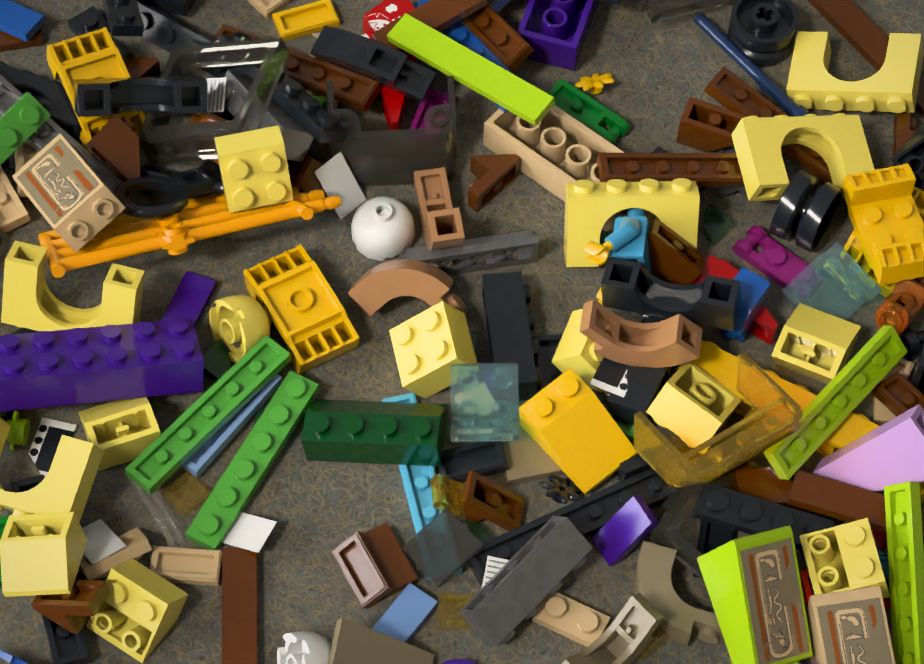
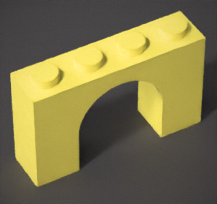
M797 31L786 91L787 95L798 106L802 105L807 110L915 113L924 56L921 34L890 33L886 59L881 69L867 79L850 82L839 80L828 73L832 52L828 32Z
M836 113L827 116H817L816 114L794 117L778 115L761 118L758 116H748L740 120L731 134L748 201L779 200L790 183L782 158L781 147L788 144H800L816 151L826 162L833 185L842 188L841 185L846 175L875 170L859 115Z
M677 178L673 181L642 179L640 182H625L620 179H612L607 182L577 180L574 183H566L563 251L566 267H599V265L586 260L590 254L584 251L585 246L590 241L600 244L601 230L606 221L615 213L629 208H640L650 211L662 223L697 250L700 193L696 181Z
M20 241L13 243L5 259L1 323L36 331H56L139 323L144 270L112 263L103 282L101 304L88 309L75 308L61 302L48 288L46 283L48 248Z
M1 418L0 455L11 427ZM62 435L50 470L36 487L25 492L14 493L5 491L0 483V514L2 509L12 511V516L74 512L80 522L104 451L94 443Z

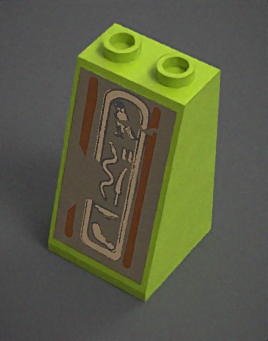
M790 525L734 539L697 558L732 664H801L800 661L813 656L794 537Z

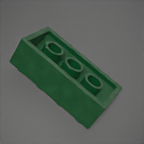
M315 399L306 410L301 438L306 458L311 461L441 466L448 404Z

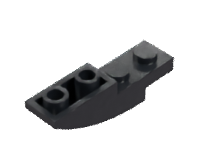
M325 25L310 51L311 55L330 64L379 81L380 84L420 103H423L436 78V72L408 60L407 54L364 36Z

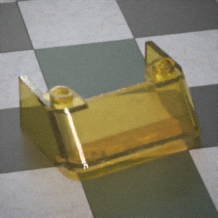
M742 352L738 356L736 390L754 407L753 410L745 415L743 420L682 455L647 417L639 411L634 414V450L671 486L686 487L705 484L717 479L798 431L802 424L803 412L796 401L745 352Z

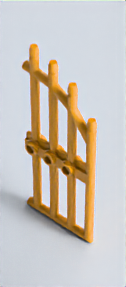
M291 185L294 199L292 201L229 213L225 195L213 193L189 199L188 205L181 212L169 217L141 219L126 214L117 215L77 252L55 230L40 233L38 240L41 247L48 248L47 263L52 275L56 278H61L66 271L160 249L168 250L170 255L183 254L188 251L187 246L195 241L298 217L310 220L315 213L323 212L325 209H336L342 204L340 196H330L325 199L323 190L299 193L298 187Z

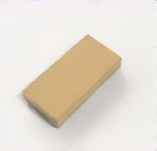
M153 546L150 570L170 583L219 586L222 550Z

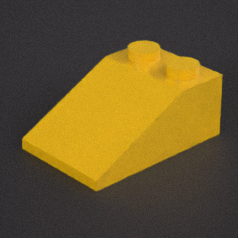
M571 368L518 408L520 426L585 495L619 470L621 462L637 455L634 446L595 393Z

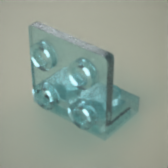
M838 242L825 248L782 289L784 296L795 308H797L799 303L844 320L849 318L863 303L873 299L881 291L879 286Z
M451 364V442L519 441L518 364Z

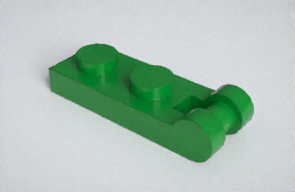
M562 78L547 92V94L554 97V105L614 146L617 144L619 136L624 137L630 130L626 120ZM604 124L610 127L608 131L602 128Z

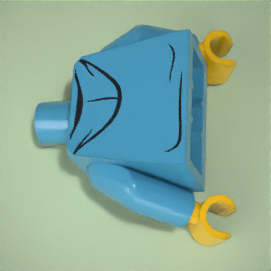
M630 208L626 211V217L616 218L613 233L605 238L603 245L594 241L587 243L584 251L590 255L587 256L586 260L597 265H603L608 260L610 254V257L640 262L651 273L648 246L650 224L649 219L645 217V211L640 208ZM601 288L596 295L600 304H602Z

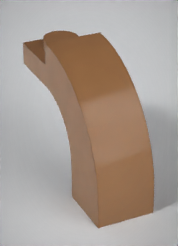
M445 167L414 171L413 179L418 201V212L428 250L463 246L465 235L459 207L453 208Z
M398 259L381 263L357 279L348 292L370 317L386 302L400 296L417 297L427 302L431 307L444 301L463 312L465 316L467 313L461 298L455 293L450 294L448 292L453 279L441 269L418 260Z
M593 299L583 304L579 332L595 342L594 352L602 357L630 366L663 368L681 365L699 358L703 329L681 314L655 323L629 321L619 317Z

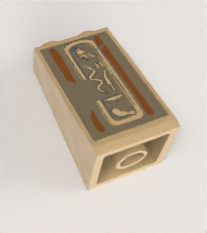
M61 133L12 175L13 179L52 228L75 252L82 248L125 209V206L104 180Z
M880 586L810 596L806 608V616L813 656L810 657L811 664H895Z

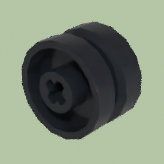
M736 0L732 6L727 37L758 67L775 66L786 60L792 51L799 17L797 9L790 0Z
M801 169L791 180L777 206L771 221L770 233L786 240L796 232V246L811 253L827 231L840 203L843 190L826 182L816 191V176Z

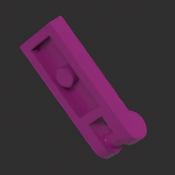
M753 225L746 232L747 237L739 239L732 247L736 255L802 302L823 282L824 275L768 237L764 229L758 225ZM756 245L763 249L760 253L753 250Z

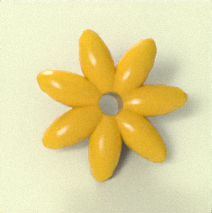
M594 73L592 78L587 76L581 77L580 81L574 86L576 88L583 87V91L590 89L591 94H598L603 91L604 84L614 83V79L611 73L602 75Z

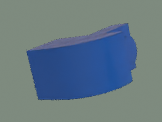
M742 267L733 279L741 281V304L734 329L730 331L719 328L721 334L726 338L737 339L742 343L750 334L753 318L768 300L771 282L745 267Z

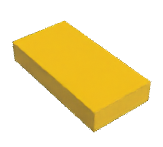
M320 0L272 14L273 22L282 42L320 32L324 25L329 27L340 26V20L331 0Z

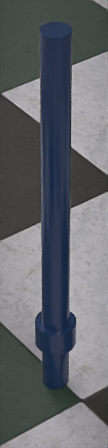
M699 13L694 18V22L767 92L790 117L811 114L804 106H798L703 13Z

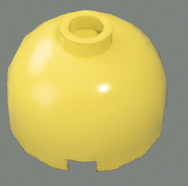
M226 296L214 302L216 306L210 308L209 324L215 342L221 338L231 351L227 352L231 362L237 363L265 335L270 336L271 318L265 308L250 296ZM239 342L240 347L236 348L233 343Z

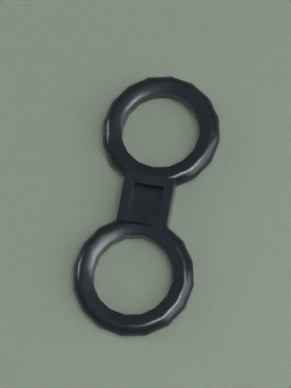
M211 160L205 161L198 168L172 174L171 179L156 176L133 178L121 183L113 191L125 206L122 213L141 219H158L179 213L188 205L189 198L211 192L225 195L222 180L212 176L214 172L220 170L219 164ZM146 190L163 191L174 196L170 201L155 205L134 203L127 199L131 194Z

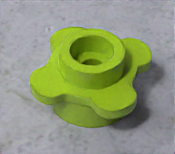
M14 411L12 420L8 419L6 421L11 425L6 438L10 442V450H15L16 445L25 446L30 432V420L19 418V411Z

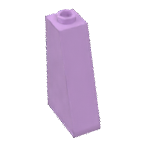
M918 404L824 457L813 471V474L873 492L884 490V486L909 481L924 482L923 408Z

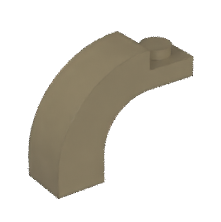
M643 541L636 569L635 589L636 594L640 592L664 616L656 629L669 639L688 646L691 634L698 636L699 640L708 644L725 643L716 614L688 605L675 592L671 582V573L677 550Z
M640 592L634 594L612 624L598 639L579 653L565 658L562 664H632L653 640L651 634L664 616Z

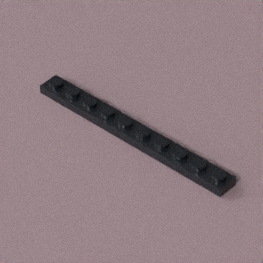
M764 417L710 441L701 453L696 449H692L465 551L464 556L479 585H482L488 556L510 560L552 516L567 517L584 538L597 533L633 496L641 495L651 509L700 487L703 482H711L766 457L763 452L778 436L767 418Z

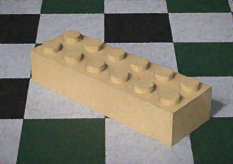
M556 105L550 109L537 126L510 111L505 114L500 108L484 123L483 145L497 155H518L520 157V171L564 202L566 183H574L577 180L600 182L596 162L599 152L624 153ZM628 209L621 210L612 215L604 224L603 229L612 234L615 219L626 217ZM644 210L646 213L645 217L649 219L651 226L652 220L658 217L650 211Z

